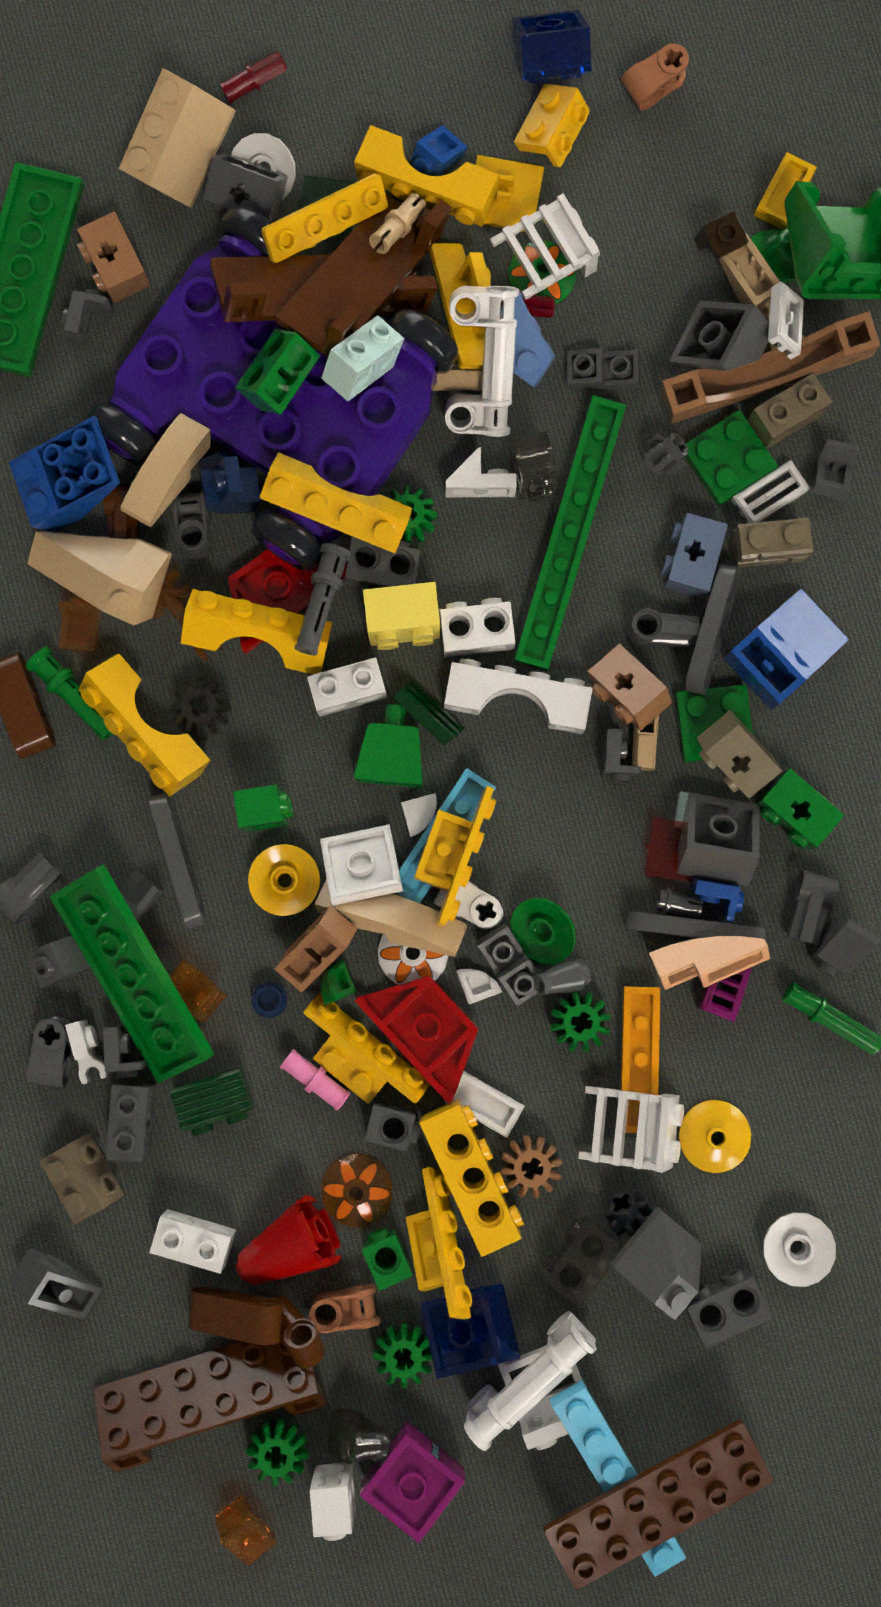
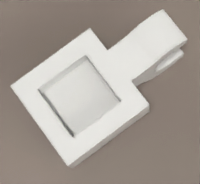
M87 1019L65 1025L74 1060L78 1061L81 1083L87 1084L90 1082L88 1072L91 1067H96L99 1070L101 1079L109 1077V1072H105L104 1061L97 1059L94 1055L96 1054L95 1047L99 1044L94 1026H89Z

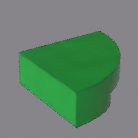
M344 959L331 964L323 975L321 992L324 1005L356 993Z

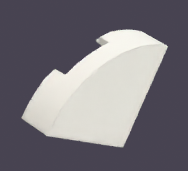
M435 793L401 802L410 837L420 834L431 823L437 805Z
M477 969L457 970L468 1004L502 993L498 983L487 973Z

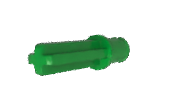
M792 982L785 990L782 1001L807 1015L808 1021L812 1023L817 1021L870 1055L876 1054L881 1049L880 1035L828 1004L827 998L824 996L818 998L800 987L796 982Z

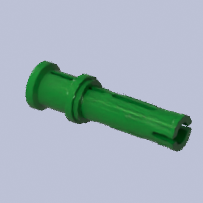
M49 646L40 649L28 660L25 668L29 672L34 671L47 685L46 690L50 694H58L94 731L99 739L105 741L112 733L107 729L104 719L98 712L84 702L81 692L78 690L80 686L74 680L73 671L70 668L65 669L51 655L53 651Z

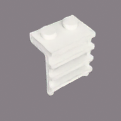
M564 193L557 196V200L546 206L544 204L540 206L539 210L532 215L521 217V221L515 225L504 227L501 233L490 239L493 247L507 241L527 274L532 286L522 291L525 300L580 269L585 278L597 271L598 256H600L599 249L593 238L589 237L577 211L571 207ZM542 219L569 263L561 269L558 268L533 224ZM525 230L551 274L542 280L515 237L516 234Z
M594 1086L585 1087V1093L597 1095L592 1153L579 1151L578 1159L596 1163H609L616 1166L634 1167L635 1169L654 1170L661 1173L673 1168V1163H678L681 1146L680 1141H675L677 1126L681 1127L684 1117V1106L679 1104L680 1095L666 1093L653 1095ZM608 1096L618 1098L613 1156L602 1154ZM629 1099L640 1101L634 1159L623 1157Z
M547 1345L506 1362L501 1350L495 1351L494 1356L505 1385L507 1386L512 1381L509 1372L531 1364L546 1350ZM577 1364L573 1366L572 1372L575 1380L574 1383L549 1392L519 1420L522 1436L528 1450L535 1447L537 1450L549 1448L557 1442V1438L568 1434L554 1411L549 1398L582 1380Z

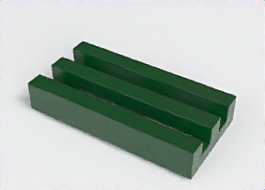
M414 680L405 687L400 688L395 694V700L443 745L446 746L464 730V727Z

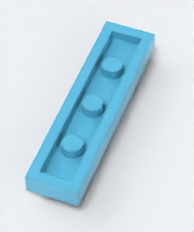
M466 768L439 810L472 822L482 791L486 786L494 788V792L496 787ZM435 816L399 870L403 891L396 893L417 903L422 902L432 885L413 878Z

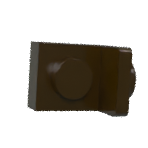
M735 211L704 225L694 238L699 251L711 246L717 259L746 246L748 243V238Z

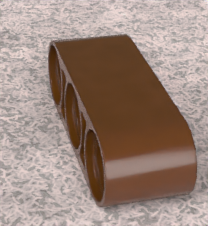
M17 652L0 659V712L17 755L20 759H24L55 747L56 742L31 673L25 668L26 661L22 654Z
M195 1287L191 1289L188 1328L257 1345L280 1343L283 1302L217 1287Z

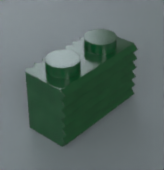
M243 1066L169 1090L181 1132L191 1130L193 1136L213 1130L212 1123L223 1119L227 1120L228 1125L249 1118L247 1112L255 1108Z

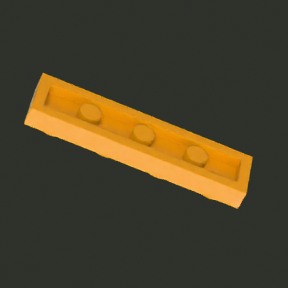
M623 986L620 1090L658 1095L660 987ZM629 1099L626 1133H637L640 1101Z

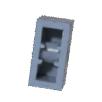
M686 513L681 523L675 522L670 538V543H674L675 548L672 556L666 555L661 571V576L666 577L664 588L704 599L710 592L728 524ZM689 549L695 550V557L697 558L695 562L689 560L690 555L687 553Z

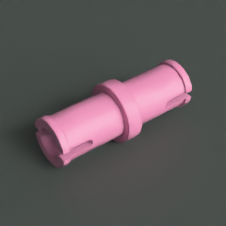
M295 1049L289 1053L280 1065L281 1069H284L305 1085L304 1090L306 1092H314L334 1107L336 1111L340 1109L351 1093L326 1075L327 1070L322 1066L318 1069L297 1053Z

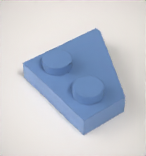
M519 291V295L515 297L514 319L517 320L513 373L531 386L536 387L556 356L548 341L544 340L541 328L535 317L531 316L522 299L524 297L521 291ZM503 306L500 310V314L503 313Z

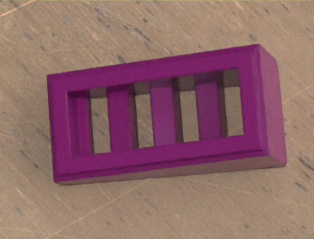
M752 967L737 973L740 974L737 981L731 978L719 981L734 987L733 994L717 989L718 982L705 987L697 1008L735 1022ZM715 995L730 1001L728 1007L712 1002L713 996Z

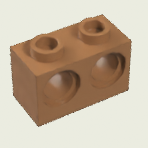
M330 905L287 948L276 965L275 970L302 993L348 947L357 928Z

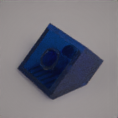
M579 10L512 18L518 67L523 80H528L532 84L547 82L549 77L562 76L563 79H577L582 77V73L592 72L590 26Z
M503 1284L471 1289V1318L464 1320L450 1318L446 1297L420 1303L437 1379L521 1359Z

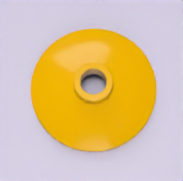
M280 844L267 848L256 857L249 870L248 886L252 898L263 910L278 916H290L305 910L314 901L320 886V874L316 862L306 851L294 845ZM283 874H289L292 878V883L284 888L279 884V878Z
M707 1100L696 1104L685 1114L682 1125L679 1128V1141L684 1156L695 1167L710 1173H722L735 1168L746 1157L751 1144V1130L746 1117L738 1108L725 1101ZM716 1131H720L723 1134V1141L720 1144H713L711 1141V1136Z

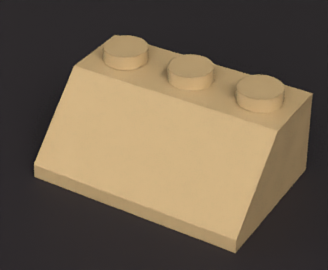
M162 68L118 169L192 208L210 169L212 157L216 156L236 110L190 82Z

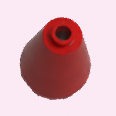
M305 1195L297 1199L239 1252L236 1270L244 1282H249L251 1285L256 1286L330 1267L341 1260V1255L336 1256L335 1249L341 1247L336 1228L325 1209L317 1211L312 1203L317 1201L314 1197Z

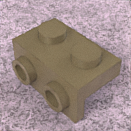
M91 1133L85 1134L40 1160L43 1169L74 1225L103 1210L124 1196L120 1185Z

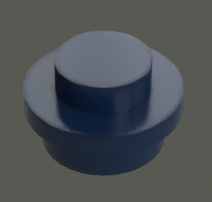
M275 982L260 984L253 991L251 998L252 1007L255 1012L265 1018H273L280 1015L285 1010L288 1002L285 989Z

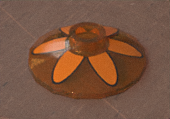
M350 1154L338 1159L327 1170L322 1181L321 1198L326 1211L335 1221L348 1227H365L377 1222L387 1212L392 1200V1181L388 1171L378 1160L367 1155ZM354 1186H358L363 1190V1196L359 1199H354L350 1196L349 1191Z

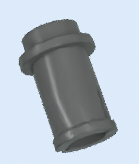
M667 887L666 890L660 889L655 900V910L661 911V915L671 913L698 920L702 911V906L699 904H702L703 901L698 899V897L672 892V888Z

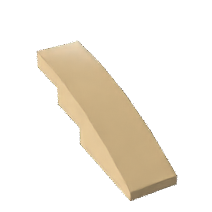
M746 233L748 238L747 245L720 258L719 261L739 302L742 304H755L769 321L771 287L780 281ZM768 342L766 346L768 352L777 349V342L773 345Z
M327 879L314 904L318 913H323L330 905L332 906ZM393 893L332 906L346 919H350L356 928L386 934L388 943L453 957L456 956L467 929L466 923L457 919L454 922L448 920L444 927L437 926L435 924L440 911Z

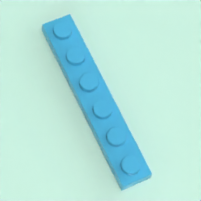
M583 1380L549 1398L554 1411L604 1493L638 1475ZM675 1536L641 1554L654 1577L686 1559L684 1551Z

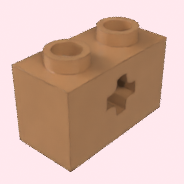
M115 211L77 229L83 240L77 246L86 264L93 262L98 271L92 274V277L101 293L108 292L113 303L151 286ZM114 256L115 260L108 262L107 259Z
M620 643L588 670L592 681L590 687L593 688V694L603 703L608 700L615 707L613 711L624 724L628 725L631 722L640 731L672 703L667 686Z

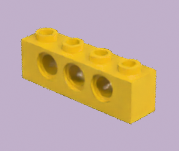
M458 1098L449 1104L420 1116L419 1124L481 1257L522 1239L519 1227L524 1225L523 1219L516 1204L510 1207L504 1196V1193L509 1192L501 1172L494 1173L488 1160L493 1159V1155L486 1139L478 1140L473 1127L477 1126L478 1123L470 1105L463 1107ZM455 1134H462L469 1142L464 1149L454 1150L448 1144L449 1138ZM472 1167L478 1168L484 1173V1176L479 1182L470 1183L463 1177L467 1169ZM486 1201H493L499 1206V1209L494 1215L485 1216L479 1211V1207Z

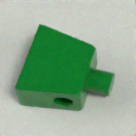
M385 705L384 724L368 723L354 773L355 782L414 788L423 787L419 728L405 726L406 710L401 705Z

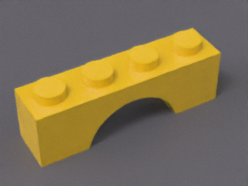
M370 125L354 160L357 179H364L374 173L379 174L385 190L390 191L395 197L404 201L411 193L418 194L420 196L416 202L423 198L427 209L430 211L442 200L452 207L450 215L465 225L476 224L483 227L499 190L497 173L469 162H465L456 171L443 176H429L418 172L408 163L404 156L402 137Z
M279 452L271 464L259 497L394 554L397 551L412 511L411 507L380 494L365 496L338 488L321 478L312 466Z
M192 589L185 608L180 643L216 651L221 644L231 638L240 636L254 637L272 645L281 655L285 668L314 675L322 671L333 622L327 621L325 624L317 655H307L294 649L305 615L288 612L282 608H272L251 603L245 599H234L217 595L211 591Z
M118 653L86 672L78 690L81 692L84 702L89 707L94 708L104 719L107 729L112 734L117 735L127 746L130 756L135 761L140 762L149 772L153 783L158 788L163 789L170 797L201 776L210 759L188 733L181 735L164 734L151 728L143 721L135 705V692L142 679Z

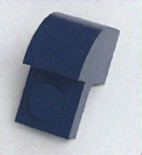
M237 456L223 457L215 469L200 470L205 507L208 511L220 514L250 513L260 504L261 499L259 498L260 490L256 467L239 468Z

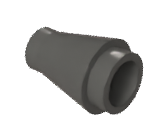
M569 957L534 977L536 990L541 996L554 993L581 992L591 981L590 971L586 962L581 958L575 959L573 957Z

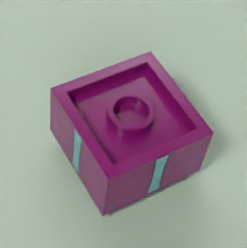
M406 1421L362 1479L359 1496L416 1542L420 1543L465 1483V1467Z

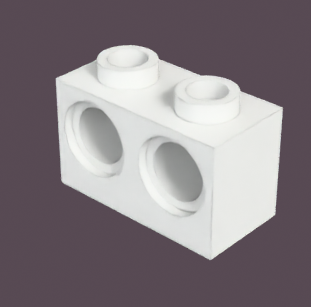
M488 598L482 600L481 605L467 606V602H453L447 604L446 609H440L444 658L514 650L515 635L510 601L502 602V598ZM490 617H497L502 620L504 627L498 632H491L485 627L484 622ZM455 621H463L468 625L469 631L463 636H456L451 633L449 627Z
M376 657L307 676L319 717L387 698Z
M167 1209L159 1218L149 1253L221 1274L227 1264L236 1229Z
M352 1462L315 1465L310 1486L314 1537H323L325 1540L335 1541L344 1538L346 1534H352L356 1508Z

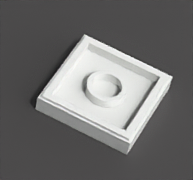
M389 824L320 839L332 906L403 891Z

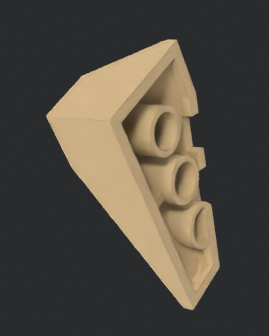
M36 531L27 564L99 610L134 626L153 618L172 553L142 539L110 538V536L95 537L74 533Z

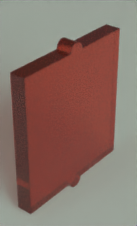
M652 818L649 843L645 844V848L648 850L645 876L692 881V876L677 874L678 846L683 825L682 821Z

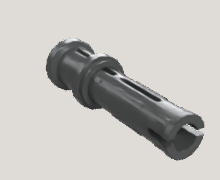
M323 543L320 546L319 550L322 555L317 572H313L311 575V583L314 585L305 612L297 643L294 647L295 650L312 656L318 653V646L327 622L334 594L342 589L343 581L341 577L346 561H350L352 553L349 550L329 543Z

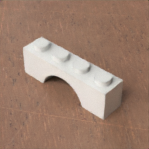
M460 659L459 663L452 662L444 709L479 715L485 705L492 699L505 694H518L531 699L539 706L545 716L547 728L583 734L585 731L593 689L586 687L585 681L574 678H565L564 682L550 680V675L541 672H530L529 676L515 674L516 669L503 665H495L494 670L480 667V662L470 659Z

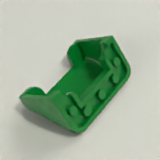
M796 181L786 196L784 206L795 282L801 295L807 299H881V187L870 195L863 208L816 206L820 198V191L815 183Z

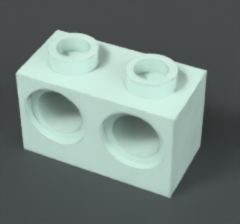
M377 315L330 350L322 379L346 401H349L394 367L404 338Z

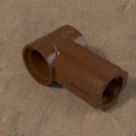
M118 485L103 499L104 512L107 516V536H110V538L139 539L140 521L121 511L120 508L131 485Z
M285 1295L273 1296L271 1299L283 1302L281 1344L289 1351L295 1364L299 1367L310 1368L317 1365L323 1359L325 1349L314 1322L306 1319Z

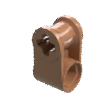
M668 44L647 59L634 64L624 73L621 83L639 110L644 111L651 108L660 99L683 85L689 62L688 52L679 44Z
M361 1284L346 1289L317 1294L310 1304L309 1319L314 1322L320 1333L348 1329H367L379 1325L381 1319L380 1316L376 1315L374 1293L377 1291L376 1285ZM360 1300L363 1301L364 1313L361 1312ZM329 1304L336 1310V1314L332 1319L323 1320L317 1316L316 1309L320 1305Z

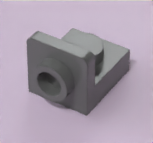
M607 729L603 733L601 775L610 776L611 782L630 783L631 777H637L641 774V767L620 765V760H626L627 739H622V730Z
M124 1025L103 1028L105 1072L116 1071V1078L136 1077L138 1076V1070L147 1068L145 1060L126 1061V1055L131 1053V1037L129 1033H125Z

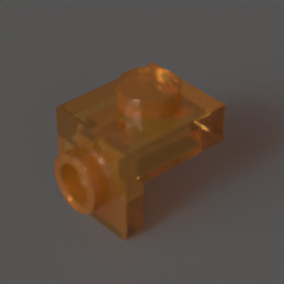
M78 597L70 598L69 602H59L58 610L62 612L58 648L64 651L97 653L101 611Z
M186 960L182 961L169 976L190 1013L202 1023L206 1022L227 997V994L205 972Z
M240 1495L215 1517L221 1544L247 1566L251 1565L277 1543L274 1531L252 1513L249 1501L244 1495Z

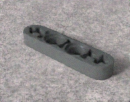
M721 563L718 568L687 673V692L705 695L708 691L739 584V566Z
M166 792L148 798L149 806L184 922L189 930L206 925L205 911L171 799Z
M627 911L625 929L696 939L715 936H744L765 939L766 929L634 911Z

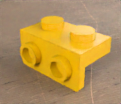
M552 84L543 85L514 140L519 151L547 155L554 167L562 166L590 112L579 89Z

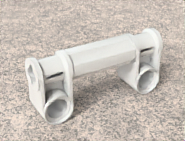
M461 286L454 290L450 297V315L457 324L485 327L481 395L456 394L446 402L445 422L454 433L483 434L493 437L510 434L507 419L508 406L512 404L517 320L514 319L515 297L519 295L518 288L510 286ZM461 298H471L475 302L476 307L471 313L463 314L457 310L455 305ZM503 300V313L500 314V305ZM457 407H465L469 410L470 415L465 420H456L452 417L451 412ZM497 410V419L494 421V411Z
M567 1311L560 1316L549 1328L546 1350L498 1393L488 1384L468 1403L464 1428L469 1438L481 1450H488L491 1447L492 1440L504 1429H511L518 1420L573 1372V1366L587 1353L593 1354L597 1350L595 1345L596 1338L571 1311Z

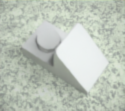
M481 447L476 449L446 480V498L515 497L516 473L508 474V470L492 469L487 474H481Z

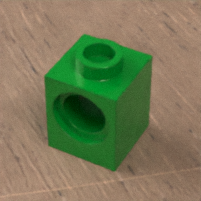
M383 1227L366 1236L368 1241L363 1243L362 1252L379 1291L413 1276V1265L396 1228L388 1232L387 1228ZM385 1247L391 1248L396 1253L397 1258L393 1263L383 1264L377 1259L376 1253L378 1250Z

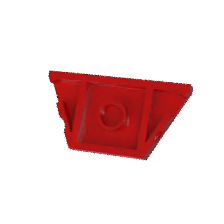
M268 549L228 577L232 598L245 599L251 603L272 608H282L297 614H302L307 610L314 585L311 583L313 572H304L291 566ZM239 637L241 649L245 655L264 642L254 637Z
M431 976L357 997L354 1001L449 1104L455 1097L479 1031L475 1023Z

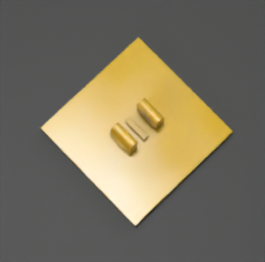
M477 155V166L498 174L499 190L484 225L504 228L508 225L511 227L520 222L521 217L525 215L530 216L537 211L544 166Z

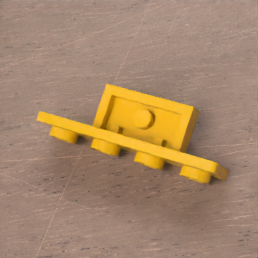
M374 173L263 227L261 231L270 260L278 263L304 249L312 248L318 242L340 234L347 228L387 209L388 202L381 176Z
M433 243L429 251L450 333L459 349L458 365L461 369H483L485 327L457 324L450 315L449 302L454 290L461 286H491L490 270L485 265L482 252H469L466 258L462 244ZM465 297L458 300L455 307L460 313L468 314L475 309L476 304L471 298Z
M486 786L482 791L472 822L438 810L413 879L447 891L435 924L437 926L444 927L448 920L454 922L461 901L455 899L460 886H467L473 867L467 865L472 852L476 854L479 852L485 833L479 831L484 818L490 819L496 804V799L491 798L494 790L492 787Z
M319 993L304 1010L303 1013L330 1035L313 1057V1060L367 1104L372 1101L386 1082L390 1083L413 1103H417L421 1099L430 1083L415 1067L410 1066L390 1046L383 1044L368 1032L363 1024L347 1015L335 1002L324 1005L322 994Z
M427 1167L422 1169L429 1210L406 1217L419 1291H429L444 1286L450 1318L468 1319L471 1318L472 1296L464 1281L462 1269L465 1267V1260L461 1249L457 1245L455 1232L458 1229V1224L454 1213L451 1211L448 1198L451 1191L442 1171Z

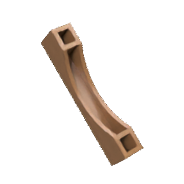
M868 311L835 322L802 338L801 354L791 360L786 356L787 350L781 352L775 349L763 353L758 361L728 371L696 369L663 380L660 392L670 423L674 424L799 382L813 373L817 376L873 357L880 346V342L870 312Z

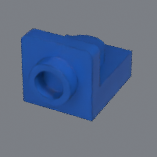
M442 125L417 141L409 164L422 174L441 176L444 170L464 157L468 147Z
M692 876L690 887L695 894L699 895L698 899L710 903H719L720 898L724 899L721 914L726 921L733 922L735 912L740 913L743 907L744 892L740 891L741 887L737 884Z

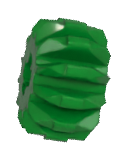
M409 485L404 486L403 495H399L397 490L392 489L390 491L391 499L411 507L414 515V520L409 518L402 537H405V542L412 544L411 537L414 536L420 543H423L425 541L423 531L427 533L434 532V525L430 522L437 519V511L430 509L434 505V500L431 497L423 499L424 490L421 488L417 489L414 495L410 494Z
M571 992L572 1005L561 997L558 999V1002L565 1008L563 1013L556 1009L551 1010L550 1014L561 1018V1022L550 1024V1030H564L556 1038L559 1044L571 1037L568 1043L569 1051L574 1052L578 1041H580L582 1051L587 1053L590 1049L589 1039L598 1047L603 1044L601 1039L596 1036L598 1031L607 1035L610 1033V1029L600 1026V1022L610 1020L611 1015L609 1013L597 1014L605 1005L602 1000L597 1001L590 1007L593 999L592 993L586 992L583 1002L580 1003L578 992ZM581 1012H585L587 1016L584 1018L589 1020L588 1027H581L579 1032L574 1031L573 1028L576 1025L571 1023L572 1017H579Z
M405 1321L401 1322L399 1333H397L392 1325H389L386 1330L389 1338L379 1335L376 1339V1343L381 1349L373 1351V1359L382 1361L376 1367V1372L384 1374L389 1371L386 1383L389 1385L394 1383L396 1377L401 1378L400 1385L403 1389L407 1388L408 1378L410 1377L416 1385L421 1384L422 1377L420 1372L430 1374L432 1366L427 1361L435 1359V1350L428 1349L432 1343L431 1336L428 1335L419 1339L422 1327L416 1325L412 1333L407 1332L408 1324ZM403 1348L409 1349L411 1351V1359L408 1360V1357H405V1361L399 1360L397 1350L400 1349V1352L403 1353Z
M282 1417L278 1418L275 1428L268 1420L264 1421L262 1432L254 1430L250 1437L253 1443L247 1445L246 1454L253 1457L248 1463L249 1470L260 1468L257 1477L259 1482L265 1480L267 1475L271 1476V1485L273 1487L278 1485L280 1476H282L287 1484L292 1483L294 1478L293 1472L302 1474L305 1468L302 1461L309 1457V1450L302 1447L307 1442L306 1434L295 1436L298 1425L292 1423L289 1429L284 1428L285 1422ZM273 1447H280V1452L283 1454L282 1457H275Z

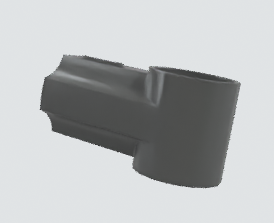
M650 608L638 611L626 627V636L629 642L638 647H645L651 644L695 648L700 632L698 616L658 613ZM637 621L649 623L652 628V634L644 635L639 632Z
M39 852L14 878L11 877L0 885V911L14 925L19 924L34 911L38 905L37 900L64 873L49 857Z
M806 870L800 872L794 888L793 900L796 902L786 938L814 946L819 945L827 911L832 908L839 887L837 879Z

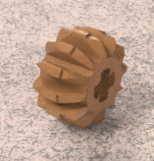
M524 1135L523 1142L525 1147L520 1148L518 1143L513 1140L510 1142V1146L515 1155L506 1152L502 1154V1159L512 1165L502 1167L500 1169L501 1174L505 1176L513 1175L506 1182L509 1189L521 1183L518 1189V1194L521 1197H524L528 1187H531L533 1197L539 1198L538 1186L543 1185L545 1190L550 1193L553 1191V1187L548 1178L553 1180L561 1179V1174L551 1168L562 1165V1160L558 1157L550 1158L557 1150L554 1144L548 1145L542 1150L545 1141L542 1136H538L535 1145L531 1146L529 1135ZM532 1158H536V1162L540 1167L539 1171L532 1170L530 1175L526 1174V1169L522 1164L524 1162L530 1163Z

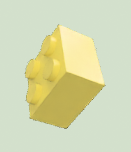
M435 582L363 590L367 632L371 646L377 645L378 650L395 649L399 647L398 643L413 642V646H426L433 644L434 639L440 638V619Z

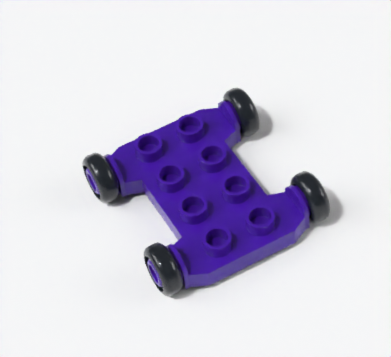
M241 205L231 207L220 221V231L223 236L219 241V246L194 260L116 373L113 397H111L108 404H94L87 412L84 421L92 416L97 417L107 448L136 466H142L167 428L182 413L209 428L210 439L267 475L271 464L279 452L312 466L321 478L338 488L359 495L374 496L378 493L429 417L433 388L437 383V374L448 373L459 357L456 341L440 324L421 312L412 309L398 310L388 323L404 338L394 367L351 400L346 401L322 379L328 357L313 348L321 356L282 414L278 415L259 410L235 387L274 329L288 330L277 324L275 320L224 322L210 269L211 258L269 256L261 230L263 227L273 223L249 207ZM277 506L275 511H261L252 524V534L258 542L284 562L304 572H313L318 568L322 555L319 550L321 544L330 543L345 534L280 506Z

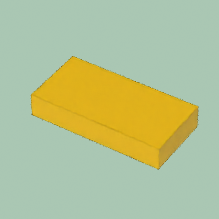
M786 152L754 216L779 229H785L787 226L784 206L786 196L796 181L810 182L817 167Z

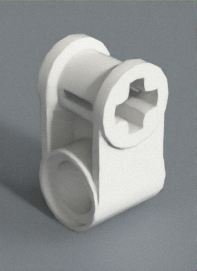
M468 881L466 887H459L455 898L461 901L457 917H462L483 929H493L500 924L503 918V908L495 897L480 890L478 886ZM440 889L433 903L442 907L447 891ZM491 903L493 904L492 910L496 917L494 919L488 917L483 922L480 920L482 915L478 908L480 906L487 907Z

